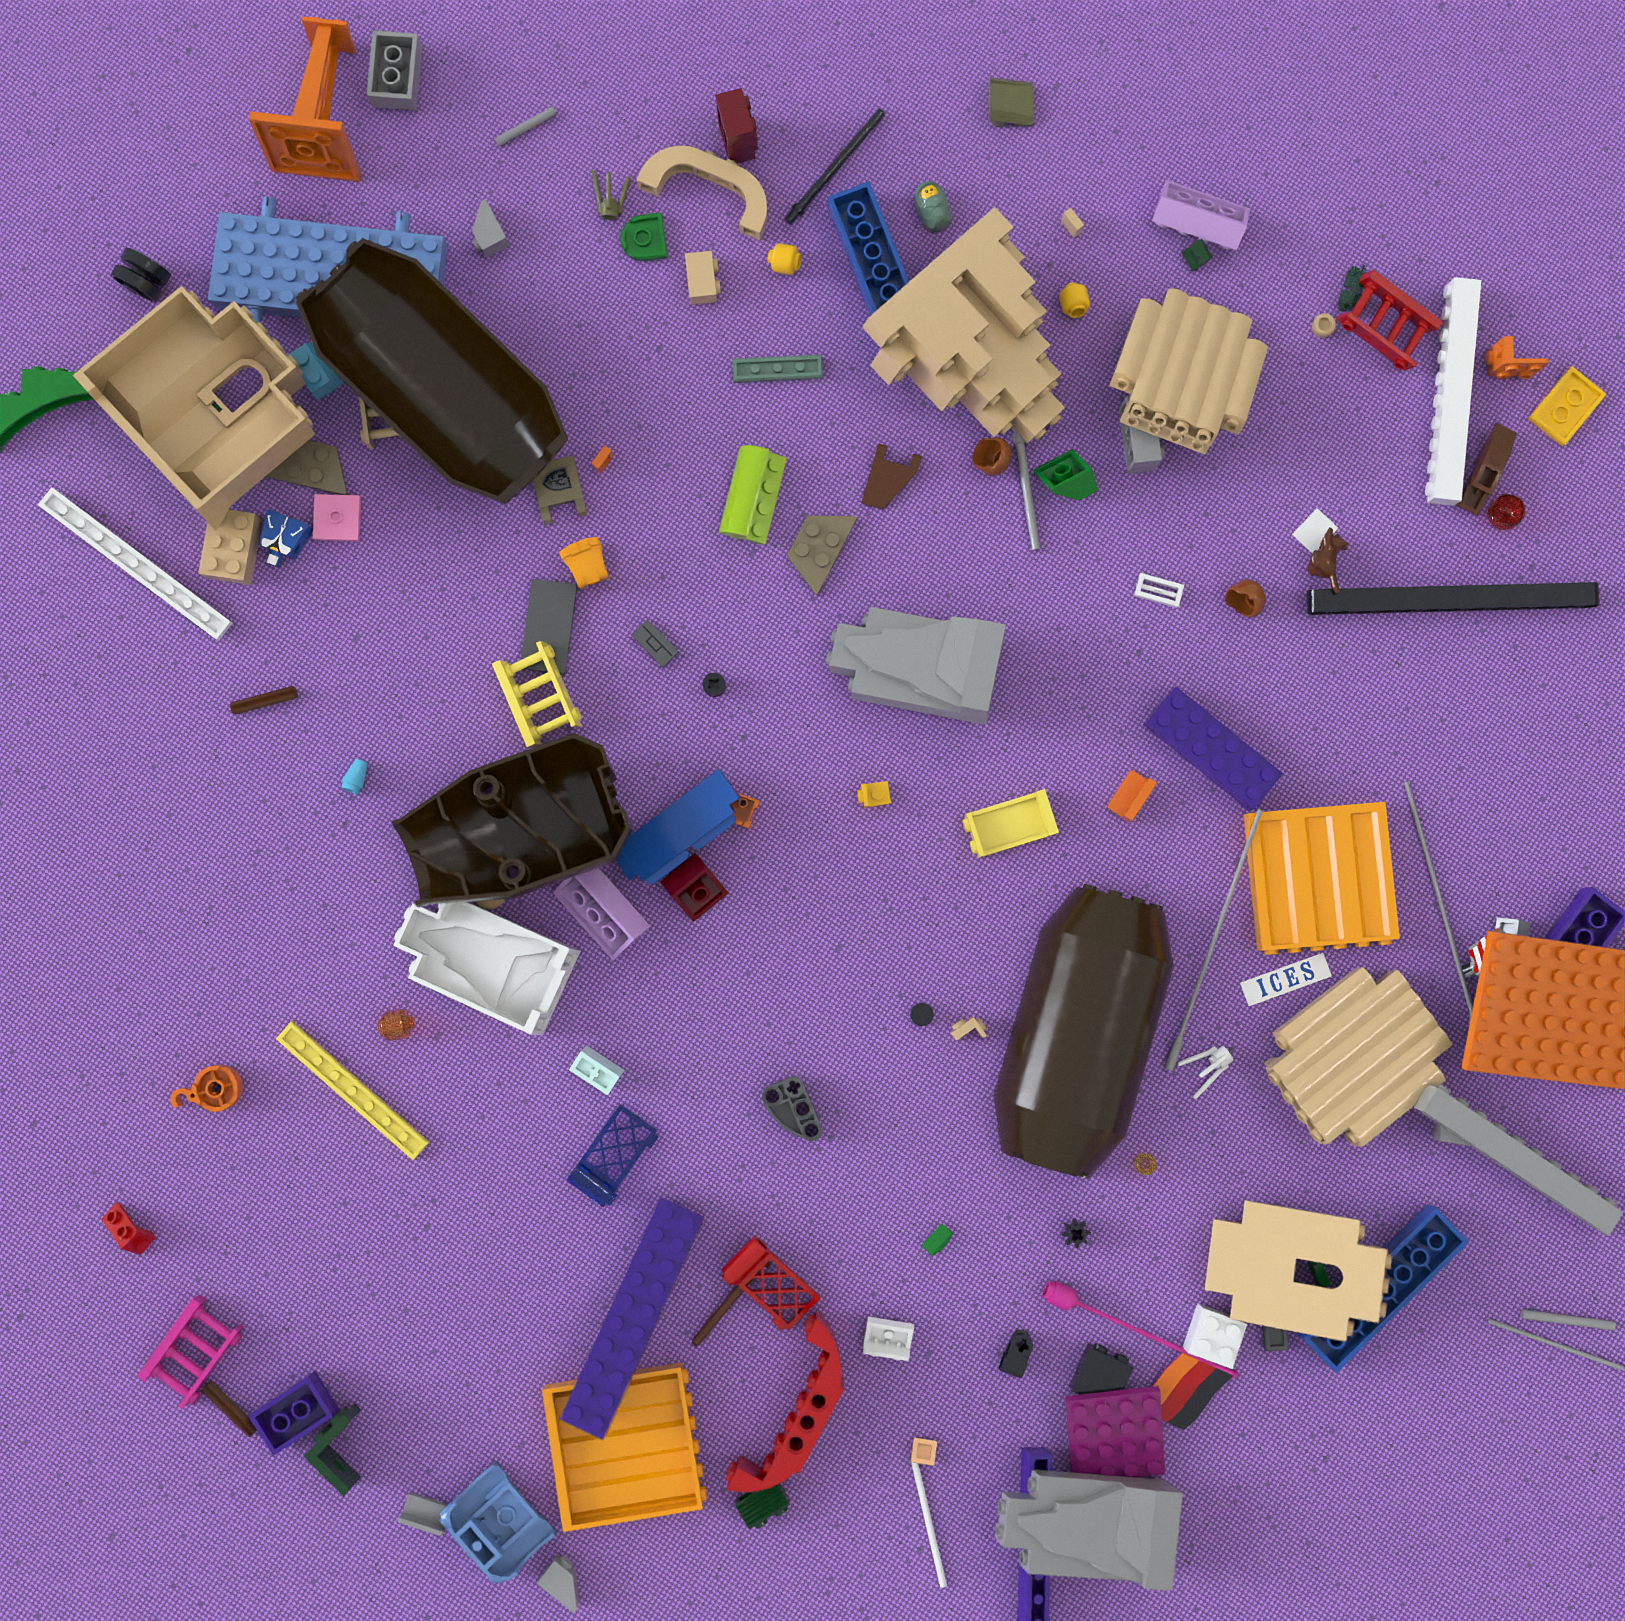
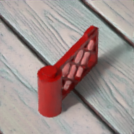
M755 1235L721 1269L723 1280L727 1284L737 1285L774 1317L772 1322L781 1330L786 1328L789 1331L821 1298L813 1288L770 1251L768 1246ZM770 1259L777 1264V1273H764V1265ZM778 1277V1288L764 1289V1278ZM780 1277H791L794 1280V1288H781ZM752 1278H761L762 1289H751L746 1284ZM797 1292H808L812 1298L807 1303H797ZM778 1293V1304L766 1303L764 1294ZM781 1293H794L795 1303L781 1304ZM795 1308V1315L789 1322L781 1316V1309Z

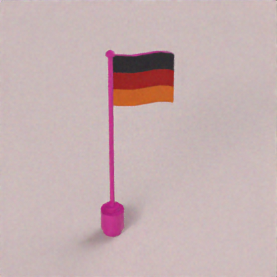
M1049 1280L1044 1287L1042 1298L1046 1299V1302L1065 1311H1069L1070 1308L1074 1309L1077 1305L1181 1352L1162 1371L1152 1387L1158 1386L1160 1389L1162 1420L1183 1430L1190 1426L1199 1417L1214 1394L1230 1378L1238 1377L1236 1369L1232 1371L1217 1363L1189 1354L1184 1348L1079 1302V1296L1076 1295V1289L1056 1280L1054 1282Z

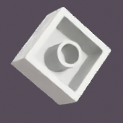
M1197 1303L1183 1348L1189 1354L1233 1369L1247 1323L1230 1319V1314Z

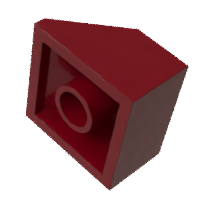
M696 853L660 881L670 896L693 922L729 893Z

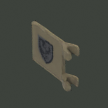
M574 455L552 460L533 480L544 524L553 522L549 509L552 506L575 501L579 516L588 513Z

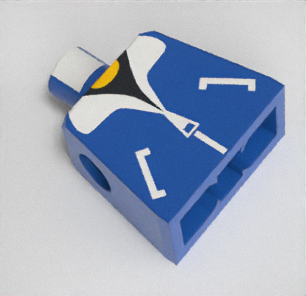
M267 509L260 538V545L270 551L266 563L279 568L283 556L295 560L311 535L313 528L304 522Z

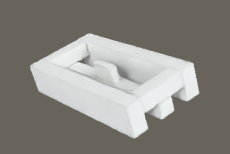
M1140 573L1133 596L1178 608L1184 585ZM1143 580L1165 587L1173 588L1178 591L1177 593H1174L1153 586L1143 584ZM1141 589L1175 598V601L1141 592Z

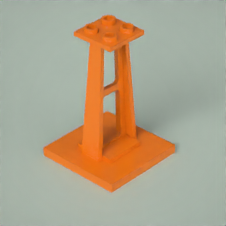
M302 16L301 21L311 45V52L293 115L250 111V124L272 172L360 182L361 172L343 122L330 121L339 52L356 54V47L348 23L339 19L329 20L319 17Z

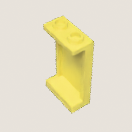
M1045 789L966 813V819L962 820L966 833L970 832L973 840L969 841L973 855L977 854L978 858L1059 833Z

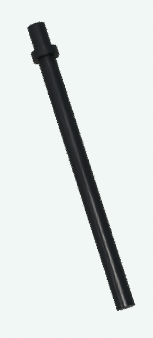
M879 108L803 198L797 204L794 203L791 212L785 217V220L790 225L799 215L802 216L805 213L804 209L885 116V112Z

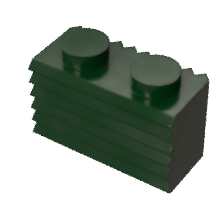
M780 1483L760 1491L746 1492L735 1500V1507L749 1530L754 1526L756 1529L761 1528L768 1522L767 1519L774 1514L776 1517L784 1514L788 1510L787 1506L790 1505V1499Z

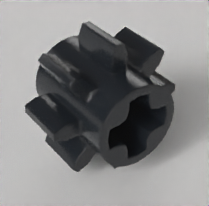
M1073 1218L1072 1223L1069 1225L1065 1222L1063 1223L1066 1230L1061 1232V1235L1068 1237L1065 1241L1066 1245H1070L1073 1242L1078 1249L1079 1243L1084 1242L1088 1244L1085 1238L1091 1232L1083 1229L1086 1226L1084 1221L1078 1224L1077 1220ZM1073 1229L1078 1230L1080 1236H1073L1071 1231Z

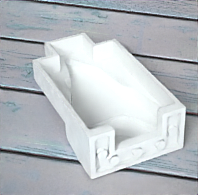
M471 902L438 904V913L424 906L418 908L414 903L407 908L404 914L405 921L394 936L396 941L393 946L417 956V959L409 967V979L530 1035L544 1034L581 952L580 950L558 940L550 939Z

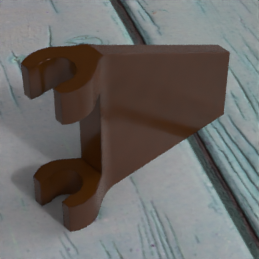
M878 443L861 504L883 510L918 472L922 456L913 454L909 467L884 460L887 446Z

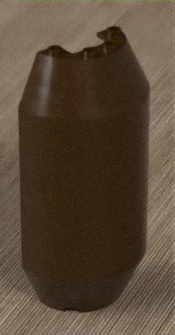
M364 238L358 243L356 241L352 242L346 249V262L342 266L340 264L336 265L331 270V276L326 281L321 280L315 287L311 286L308 290L305 288L296 296L297 307L317 356L447 482L499 503H509L513 497H516L541 473L568 441L547 386L417 259Z
M1084 884L1083 888L1076 887L1041 928L993 1095L1001 1152L1046 1169L1086 1179L1092 1177L1127 1135L1174 968L1165 912L1162 911L1163 906L1153 903L1146 905L1144 904L1145 899L1132 896L1131 900L1123 898V893L1109 889V893L1097 891V887Z

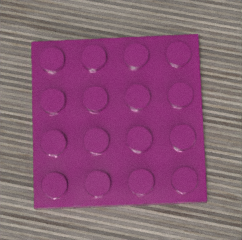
M1158 1386L1065 1396L1071 1473L1123 1477H1145L1165 1474L1161 1395Z

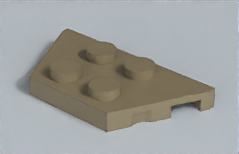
M310 440L305 442L265 476V478L333 494L348 495L338 448Z
M807 516L787 554V558L796 567L815 595L818 596L857 517Z

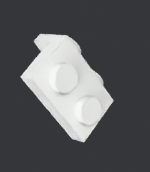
M868 1317L863 1353L874 1357L880 1356L894 1360L909 1361L914 1324Z

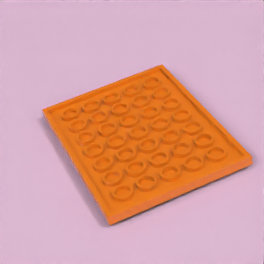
M1488 931L1462 1069L1625 1089V950Z

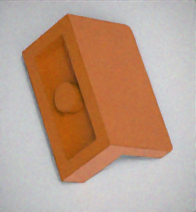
M1130 770L1111 798L1107 808L1127 822L1133 821L1157 782L1151 778L1145 779L1135 771Z

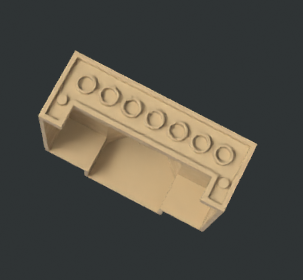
M181 286L73 376L212 528L217 530L234 502L315 435L311 428L314 424L308 418L307 413L300 406L297 407L291 397L306 384L302 378L304 373L298 367L299 364L290 354L287 356L281 344L267 334L268 331L260 322H256L252 318L253 315L244 305L239 307L233 301L215 316L207 306L204 307L201 300L192 290L187 292ZM245 368L256 369L263 378L262 388L232 413L214 393ZM216 402L222 411L218 412L212 406V403Z

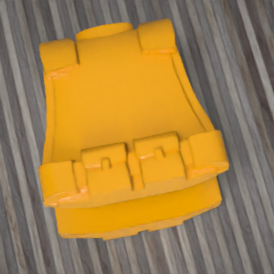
M598 537L585 538L568 545L559 552L561 559L570 568L581 590L602 580L609 579L603 560L602 545Z

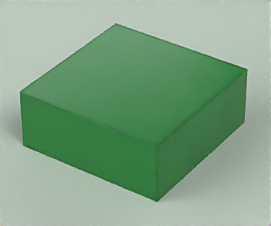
M1308 1261L1307 1263L1315 1283L1320 1287L1330 1285L1323 1264Z

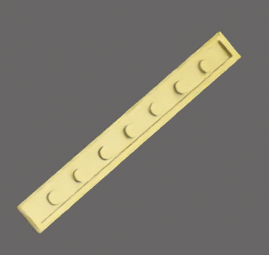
M291 1021L276 1038L277 1041L412 1160H415L430 1143L294 1021Z

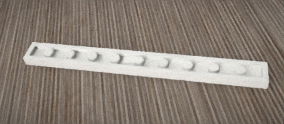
M51 487L38 504V506L219 641L233 624L56 489Z

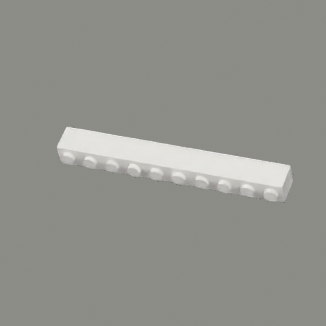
M1454 277L1446 284L1443 292V298H1446V303L1441 313L1444 325L1439 335L1442 347L1437 357V363L1440 364V368L1435 379V385L1438 386V390L1433 400V407L1436 408V412L1431 422V429L1434 430L1429 444V451L1432 452L1427 466V473L1430 474L1429 482H1427L1425 488V495L1428 496L1427 503L1454 506L1462 500L1482 280Z

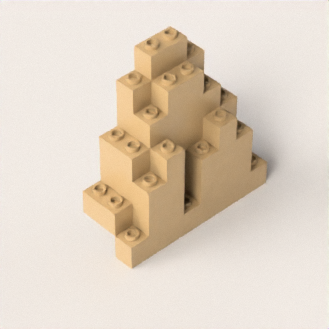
M994 207L866 320L862 328L881 347L870 366L888 385L895 380L898 383L908 375L941 412L947 406L951 409L961 401L993 437L1000 432L1004 435L1013 427L1029 443L1033 438L1036 440L1040 439L1047 432L1044 428L1048 424L1053 426L1062 418L1059 414L1065 407L1050 392L1059 384L1056 380L1061 373L1046 357L1045 351L1051 345L1036 330L1044 322L1042 317L1047 312L1032 295L1031 287L1036 281L1020 265L1025 257L1009 240L1011 237L1008 234L1013 229V226Z

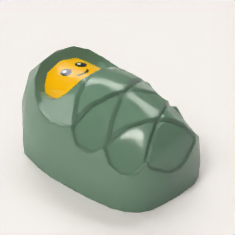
M926 181L920 184L915 191L913 201L922 224L931 233L948 228L952 222V215L944 191L934 181Z

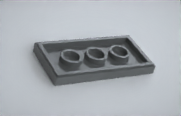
M532 579L521 660L539 652L537 642H546L552 646L555 652V657L553 658L560 674L566 675L577 584ZM543 660L524 668V670L548 672Z

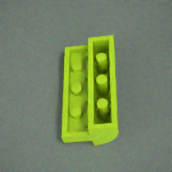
M752 445L740 446L718 533L738 540L744 539L760 545L766 544L787 460L786 457L771 453L769 449Z

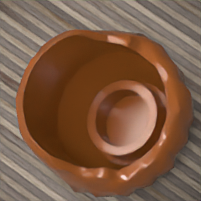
M982 438L974 449L972 462L975 467L988 476L1000 475L1008 469L1012 457V448L1003 438Z
M1243 579L1228 588L1225 594L1226 604L1234 608L1237 613L1248 618L1261 614L1266 604V595L1264 594L1263 587L1251 579Z

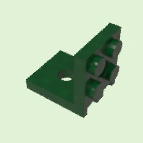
M356 1404L350 1409L345 1406L313 1439L316 1444L303 1456L343 1497L352 1489L361 1476L329 1443L361 1411Z

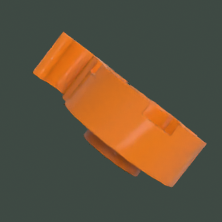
M223 1064L208 1066L198 1073L192 1087H183L175 1090L171 1094L170 1102L174 1108L183 1106L184 1103L181 1097L184 1094L189 1102H195L204 1109L210 1110V1112L227 1110L234 1106L241 1098L243 1082L239 1073L230 1066ZM216 1082L222 1087L220 1093L219 1091H214L213 1086H217Z

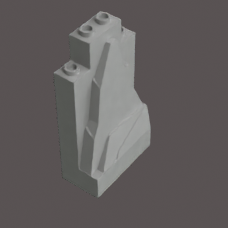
M870 607L869 614H864L862 627L838 623L837 630L832 632L831 643L834 645L832 651L827 653L826 664L829 665L830 673L850 676L848 691H851L852 699L986 725L1006 624L951 616V619L943 621Z
M1032 1469L1031 1477L1028 1478L1027 1483L1029 1493L1002 1492V1497L998 1501V1513L1000 1515L999 1524L995 1526V1537L1005 1548L1023 1549L1019 1554V1562L1028 1574L1128 1580L1139 1583L1145 1589L1173 1590L1183 1493L1167 1481Z

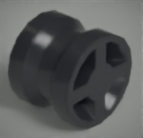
M709 673L703 679V689L707 695L719 697L724 693L726 684L724 678L719 673Z

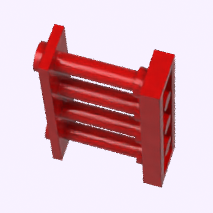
M1372 270L1363 274L1358 281L1364 286L1363 294L1351 313L1348 311L1338 315L1336 320L1341 323L1345 330L1355 333L1391 360L1396 368L1405 371L1416 367L1418 363L1410 358L1424 333L1438 330L1443 321L1377 271ZM1375 294L1382 299V304L1368 326L1358 318L1371 296ZM1392 307L1399 312L1400 316L1385 339L1376 330L1389 308ZM1407 320H1410L1416 325L1417 329L1402 352L1393 343Z

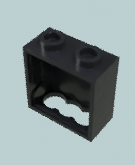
M1087 1343L1069 1388L1078 1395L1124 1390L1133 1370V1366L1128 1362L1129 1358L1119 1353H1116L1115 1356L1107 1353L1108 1349L1100 1344L1095 1343L1092 1346Z

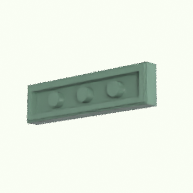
M822 355L732 359L733 383L823 379Z

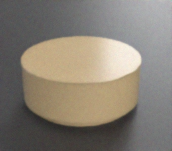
M1327 313L1318 315L1312 322L1313 333L1321 338L1331 335L1336 327L1335 319Z

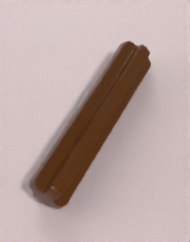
M290 686L231 702L230 708L232 713L237 715L296 699L298 692L296 687Z
M213 1381L208 1382L202 1388V1393L247 1437H251L257 1431L250 1418Z

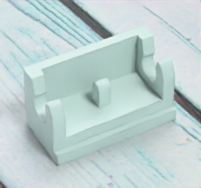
M587 1045L581 1050L569 1069L606 1095L614 1088L616 1082L625 1071Z

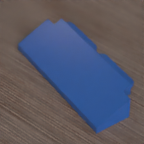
M721 769L716 770L630 835L620 859L617 861L629 881L635 879L636 875H639L642 882L646 880L648 884L656 883L689 857V851L687 850L689 847L693 846L695 849H701L735 823L736 817L734 814L736 812L731 807V804L740 800L741 796Z

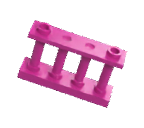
M201 1295L194 1297L137 1375L144 1382L151 1377H157L185 1397L178 1406L181 1409L188 1404L192 1406L201 1395L198 1391L230 1346L234 1348L242 1338L240 1333L244 1328L240 1324L231 1331L205 1312L203 1305L207 1299ZM193 1319L201 1320L226 1339L219 1350L191 1331L189 1325ZM179 1338H185L212 1358L205 1370L177 1350L175 1344ZM165 1358H172L198 1377V1380L191 1389L163 1369L164 1366L161 1363Z

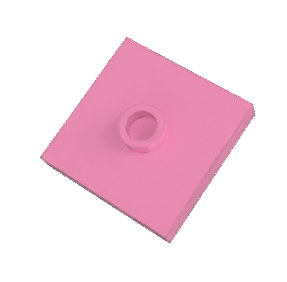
M314 494L313 540L360 542L361 496Z

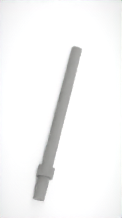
M1013 428L1012 442L1016 447L1031 550L1036 551L1041 548L1024 446L1026 441Z

